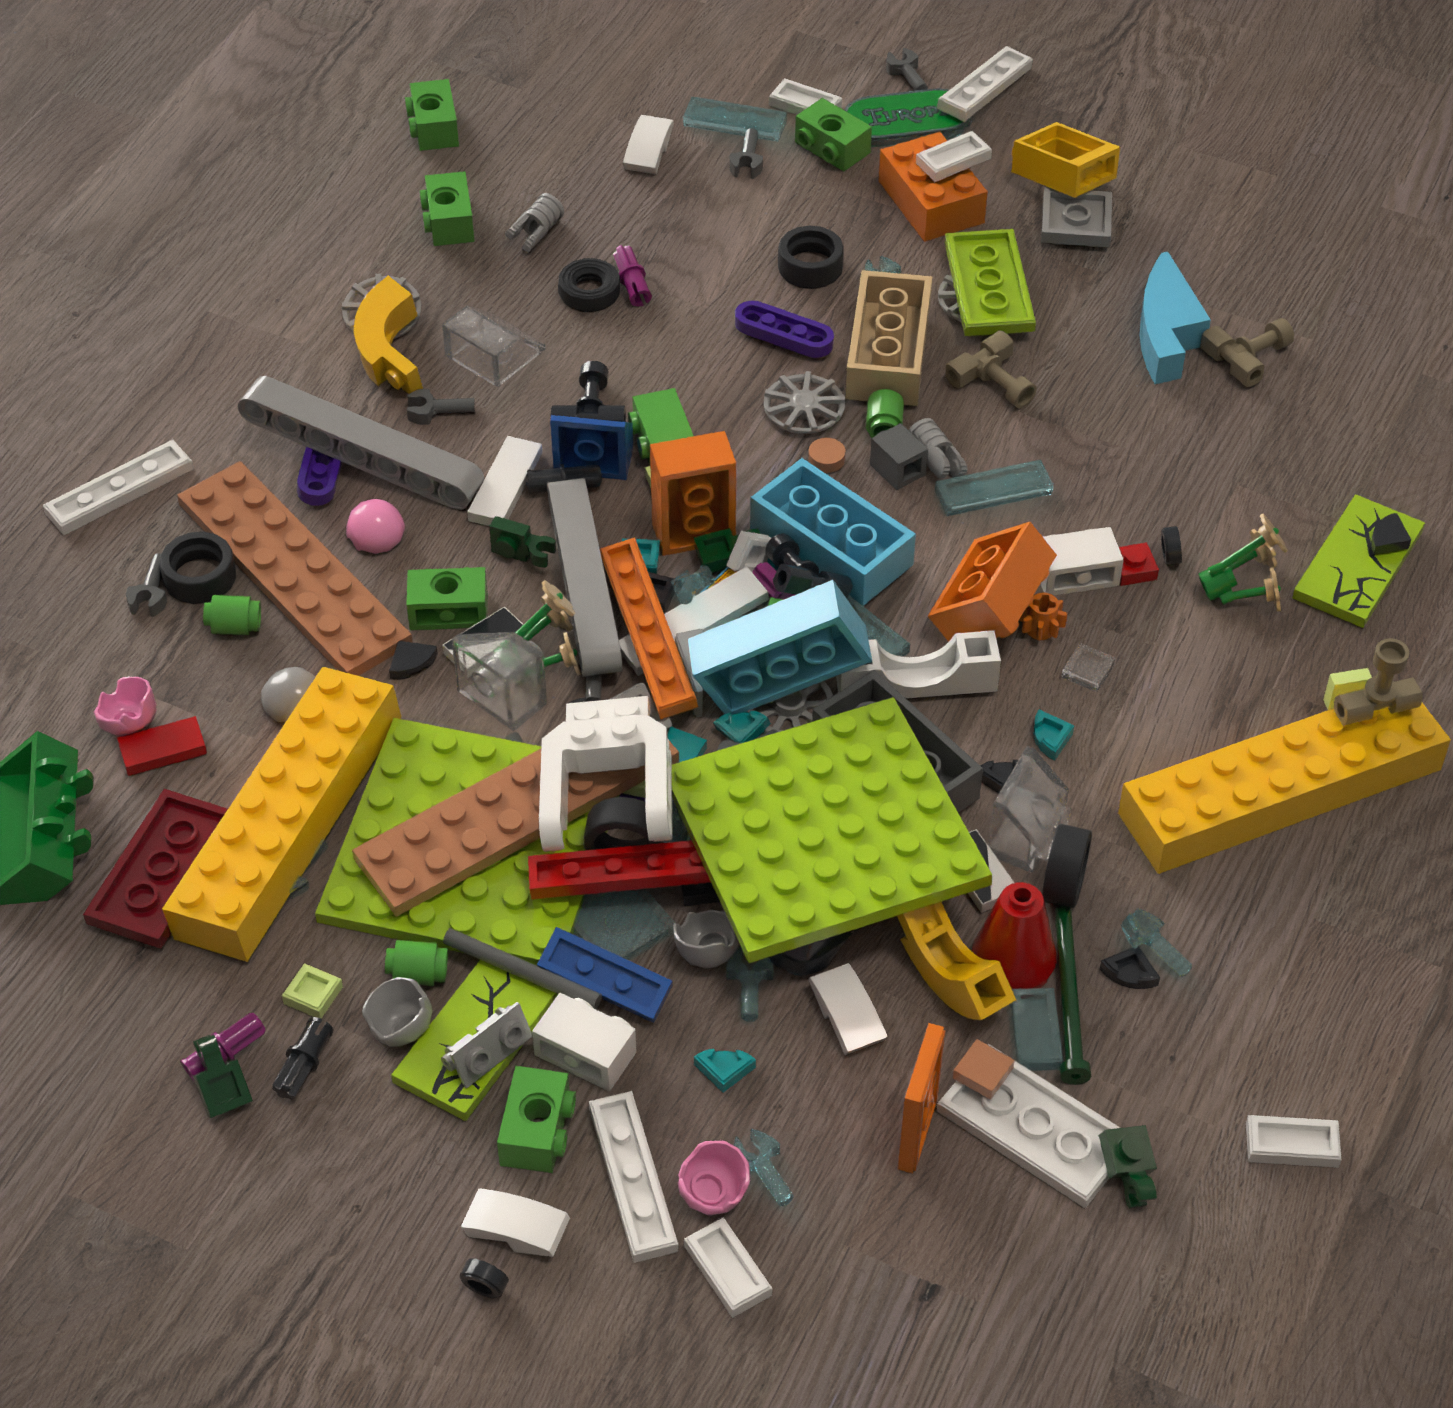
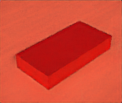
M196 716L117 738L128 776L207 754Z

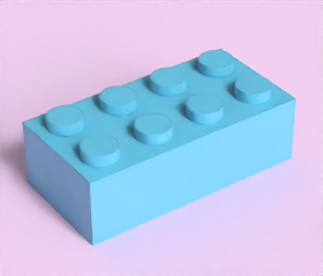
M803 458L750 497V529H759L761 534L768 535L771 538L781 533L788 534L799 546L800 552L798 557L802 561L810 560L815 562L819 567V573L820 571L848 576L853 585L848 597L862 606L914 564L916 533Z
M833 580L688 639L692 675L724 714L749 711L872 662L866 625Z

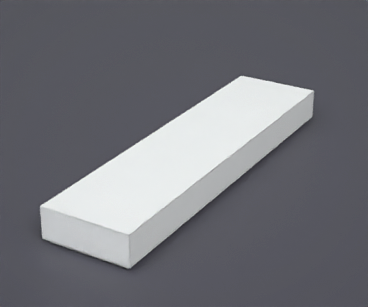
M1004 47L938 99L937 109L965 122L1028 72L1032 67L1033 59L1010 47Z
M171 440L44 504V512L63 535H66L194 469L192 460L174 440Z
M746 566L664 615L675 641L676 633L703 629L706 632L733 621L769 600V595L765 587ZM627 635L619 640L621 655L639 676L643 671L631 638Z
M632 1091L589 1101L590 1114L633 1262L636 1263L678 1252L677 1238Z

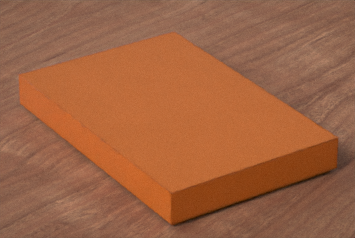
M928 1023L904 1100L898 1170L912 1174L917 1169L938 1101L946 1030H944L943 1026Z

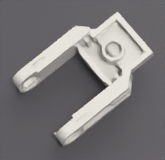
M648 696L567 703L566 721L542 738L539 830L544 852L564 849L563 830H567L570 772L590 773L639 768L645 765V809L649 841L672 840L671 750H669L666 726L650 717Z

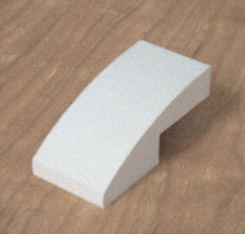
M641 115L628 143L623 160L624 169L657 175L662 152L667 150L674 124L673 120Z
M849 963L808 979L824 1018H829L844 1055L882 1042L888 1037L864 986Z
M478 1189L461 1228L471 1238L505 1241L514 1252L553 1257L570 1217L562 1210L535 1200L494 1190Z

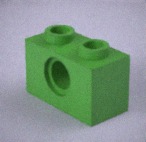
M449 79L410 83L411 97H405L407 117H413L408 118L411 138L418 139L419 150L458 147L457 119Z
M821 98L796 115L795 143L840 170L846 171L871 153L872 126L826 99Z
M466 172L425 175L426 189L420 190L422 211L429 210V212H423L425 233L432 232L433 245L475 242Z
M485 567L408 570L406 605L410 630L470 628L488 617V590Z
M515 1066L497 1140L500 1166L553 1173L556 1157H564L566 1151L568 1131L563 1129L565 1118H573L576 1105V1092L569 1089L568 1073ZM535 1118H545V1119H546V1120H544V1121H542V1122H533V1121H531V1120H533V1119H535Z

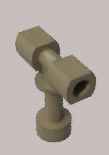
M1279 318L1265 326L1264 334L1251 340L1244 336L1238 337L1235 340L1219 326H1213L1202 333L1200 348L1215 361L1226 360L1230 363V373L1243 385L1251 387L1263 379L1265 367L1256 358L1255 353L1269 346L1280 350L1292 344L1294 341V331L1286 319Z
M998 331L980 343V351L976 354L970 355L964 352L946 364L945 377L954 387L960 389L977 377L983 381L993 379L1007 390L1006 399L1018 409L1027 406L1033 400L1037 391L1036 385L1026 377L1021 376L1015 379L1001 368L1002 361L1013 355L1014 345L1010 336L1003 331Z
M1393 638L1381 640L1377 644L1373 656V664L1378 669L1377 676L1370 678L1366 682L1365 689L1336 696L1334 711L1343 726L1369 720L1376 710L1388 708L1391 714L1421 706L1422 691L1413 677L1393 681L1394 675L1401 673L1405 669L1409 658V649L1402 641Z

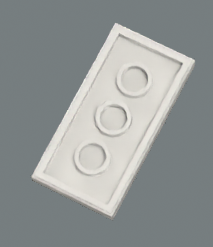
M1016 1061L1014 1062L1013 1070L991 1100L956 1081L937 1103L938 1113L1083 1208L1089 1205L1109 1179L1098 1135L1104 1130L1120 1127Z

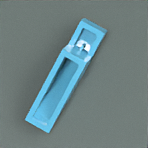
M1169 252L1160 254L1149 274L1140 320L1141 351L1146 368L1154 384L1181 379L1185 351L1200 348L1202 333L1209 329L1211 321Z

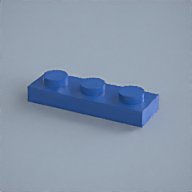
M558 927L555 928L537 963V966L601 993L603 1000L653 1023L673 986L672 980Z

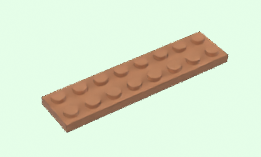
M241 461L177 494L179 505L205 532L217 534L228 542L233 552L235 564L338 671L359 676L392 657L399 641L413 643L412 634Z
M669 741L672 764L679 762V751ZM541 749L352 849L355 862L396 917L540 838ZM645 765L639 768L590 773L570 772L567 823L589 812L595 804L605 799L614 798L645 781Z

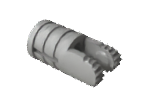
M548 193L541 194L532 206L505 232V235L512 240L524 229L530 236L525 240L523 249L529 253L552 226L564 216L563 205L553 195Z
M924 418L911 426L909 431L928 448L927 466L937 478L947 477L949 472L955 478L967 474L968 469L964 459L933 419Z

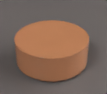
M833 438L817 439L809 446L808 462L824 473L836 472L845 463V447L840 441Z

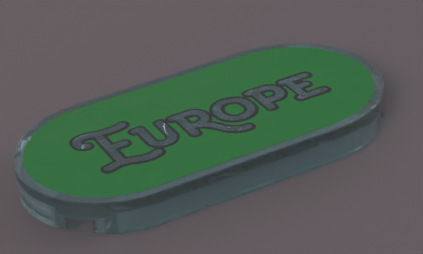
M942 88L866 96L852 101L844 109L846 112L872 126L871 147L893 146L937 132H941L946 139H950L962 134L964 128L972 123V116L964 122L937 109L938 99L949 91V89Z

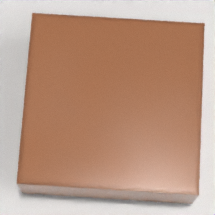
M976 1039L954 1069L953 1079L991 1100L1013 1070L1015 1060Z

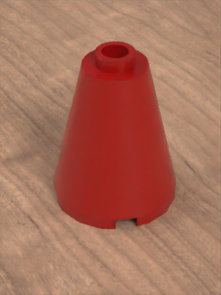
M1024 882L1012 883L1003 889L978 932L971 949L975 955L984 960L1000 962L1014 995L1028 994L1042 988L1054 972L1057 961L1055 944L1043 895L1035 886Z

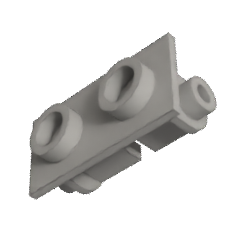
M518 1002L512 1006L508 1005L506 1008H497L495 1014L475 1028L476 1034L473 1036L467 1034L453 1046L445 1048V1055L441 1057L443 1065L451 1072L455 1069L457 1070L466 1089L533 1037Z

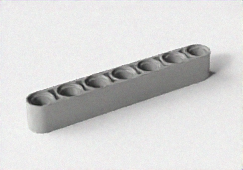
M260 376L257 378L238 403V411L241 416L254 425L453 509L461 510L466 508L484 481L482 470L471 461L271 377Z
M585 478L548 482L549 507L567 600L572 604V609L575 612V615L571 617L582 676L622 672L620 644Z

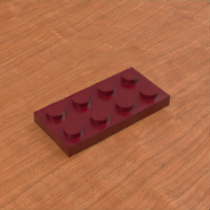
M163 789L83 913L86 924L162 949L171 934L162 908L228 808Z

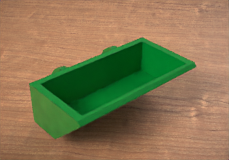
M36 731L0 761V905L48 901L73 881L74 857L88 852L91 847V833L85 828L75 831L76 798L87 795L92 791L94 776L88 769L77 772V749L39 731Z

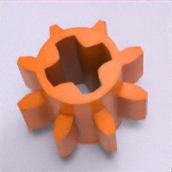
M1046 592L1035 594L1034 601L1025 609L1019 621L1023 622L1022 632L1028 633L1032 638L1039 641L1047 640L1051 637L1057 638L1059 627H1066L1068 613L1062 611L1064 601L1058 600L1054 595Z

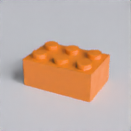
M941 132L880 149L878 181L924 242L945 236V233H955L985 223L988 191L970 168L934 182L916 164L917 153L947 141Z
M725 431L650 444L652 525L657 540H660L662 556L695 550L693 537L730 528L732 535L735 536L736 460Z
M1030 521L977 538L971 544L931 609L928 618L948 642L955 633L994 630L996 638H1006L1018 628L1020 617L1025 609L1034 601L1033 595L1040 583L1049 575V568L1057 554Z

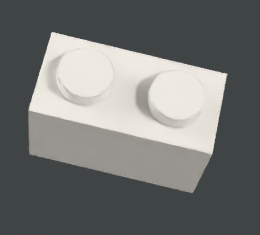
M1111 527L1043 537L1057 554L1049 568V575L1041 582L1044 593L1055 596L1119 586L1123 557Z
M562 993L558 994L532 1031L534 1055L609 1092L636 1054V1031L626 1020L618 1016L610 1017L594 1009L587 1001L580 998L573 999Z

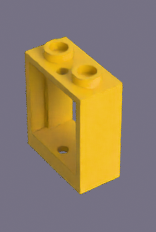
M1055 122L1014 141L1011 172L1076 198L1117 178L1120 147Z

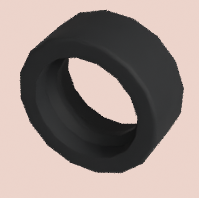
M808 225L792 229L780 239L778 269L781 276L788 283L800 288H821L835 282L842 274L844 245L841 238L833 231L820 226ZM810 251L819 252L829 258L811 263L800 261L793 256Z
M201 531L181 535L167 544L160 556V569L164 586L171 596L181 602L190 604L211 602L213 595L226 594L236 580V567L232 549L228 542L217 534ZM207 558L220 563L215 570L203 576L188 577L177 573V570L182 565L194 559Z
M626 797L605 799L595 804L587 815L584 833L585 850L663 843V841H649L645 802ZM613 829L631 830L639 833L644 838L622 840L610 836L605 831Z
M1065 824L1057 826L1042 889L1044 902L1075 908L1077 905L1090 852L1091 830Z

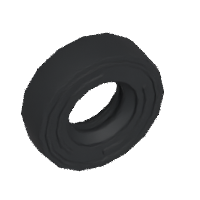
M583 258L566 265L559 274V295L563 303L578 311L595 312L606 309L614 304L620 295L619 273L613 265L597 258ZM585 280H595L602 283L601 287L593 290L580 289L576 285Z

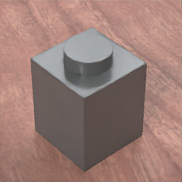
M901 423L871 438L870 465L896 490L926 475L928 448Z

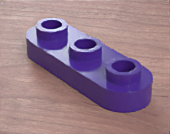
M746 301L739 304L735 309V326L746 335L812 358L826 356L833 350L834 332L823 323L759 301Z
M306 447L297 479V495L300 500L314 506L330 502L335 494L342 461Z

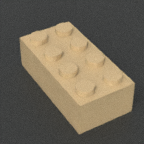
M862 270L847 364L845 399L868 401L869 396L873 392L881 389H890L898 392L903 397L904 405L918 406L930 312L932 276Z

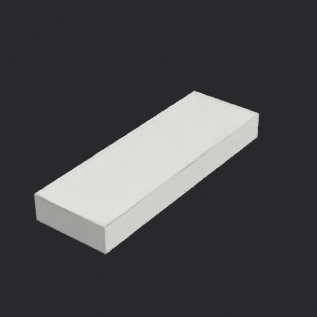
M511 436L506 437L467 512L468 521L489 526L495 516L509 519L528 482L527 470H534L542 455L541 443Z

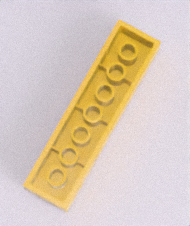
M326 667L321 668L163 906L162 910L174 940L248 962L378 756L393 718L401 719L402 716L393 685Z
M1423 703L1418 708L1391 714L1388 708L1376 710L1371 719L1345 726L1342 725L1333 708L1123 783L1118 815L1157 874L1440 771L1451 739Z

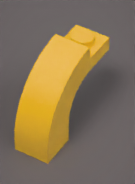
M389 275L373 287L362 300L355 316L354 336L363 367L370 379L377 386L387 379L395 389L399 390L402 388L409 394L423 389L418 368L393 348L391 344L396 334L418 315L412 294Z
M942 902L897 916L906 935L901 938V941L913 964L936 995L955 1012L969 1019L983 1020L1016 1001L1000 962L984 960L978 957L963 943L952 926Z

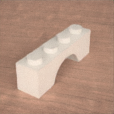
M995 630L955 633L944 647L919 657L893 655L885 651L878 641L874 639L869 640L872 662L836 676L838 693L873 670L905 698L996 692L998 690L1001 658Z

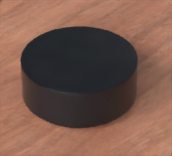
M1178 527L1162 528L1161 547L1165 564H1181L1182 549Z
M468 1259L460 1273V1279L466 1287L488 1298L501 1297L509 1282L504 1272L492 1264L479 1259Z

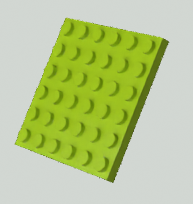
M894 697L672 764V799L748 963L992 885V873Z
M393 718L316 909L317 923L403 941L438 943L439 948H448L451 951L461 952L443 943L446 932L452 928L537 966L556 927L574 934L587 894L531 900L528 856L585 851L584 833L589 812L567 823V830H563L564 849L544 852L541 839L539 838L396 917L354 860L352 849L541 749L542 746Z

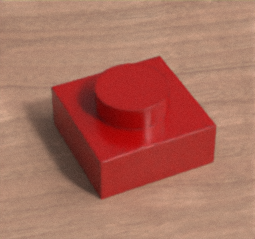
M1147 542L1119 547L1123 557L1120 586L1157 580L1159 568Z

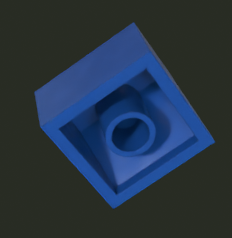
M551 415L553 468H560V464H564V467L599 465L602 478L627 480L633 453L632 423Z

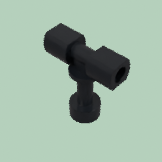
M588 361L581 366L579 384L585 389L584 397L578 399L576 405H552L551 415L626 422L625 405H604L599 399V391L607 386L609 374L607 366L599 361Z
M781 533L769 540L765 553L773 564L779 567L773 578V584L777 591L797 595L833 580L846 599L848 598L853 588L848 576L820 571L819 573V567L815 562L810 560L802 561L798 557L800 552L799 546L788 534Z

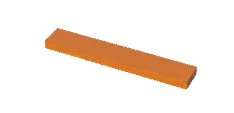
M635 537L600 548L604 568L660 720L698 708L696 696Z

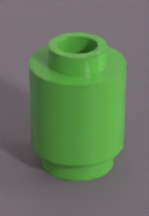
M881 389L869 396L866 429L871 438L900 423L903 425L904 400L898 392L890 389Z
M213 595L211 603H204V626H210L212 634L250 635V631L259 632L261 625V601L251 600V596Z
M396 940L395 949L387 948L385 974H393L392 979L397 977L411 978L418 982L419 985L434 986L435 982L445 983L448 948H439L438 943Z

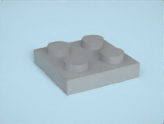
M1044 187L1041 243L1110 247L1112 192L1090 190L1073 198L1054 189Z

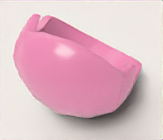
M371 499L363 501L350 512L346 526L347 539L350 538L357 551L363 550L373 554L388 552L401 541L405 530L404 520L397 508L385 500Z
M123 677L117 681V688L114 693L108 695L105 692H101L94 715L101 729L117 736H125L143 730L153 721L156 714V703L148 680L141 677Z
M724 1140L702 1142L697 1145L681 1165L678 1173L679 1193L690 1208L705 1215L727 1213L738 1205L749 1187V1162L739 1148Z

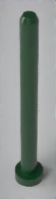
M1057 905L1054 912L1066 1061L1060 1065V1078L1066 1084L1080 1085L1091 1079V1065L1088 1061L1083 1060L1072 912L1070 907Z

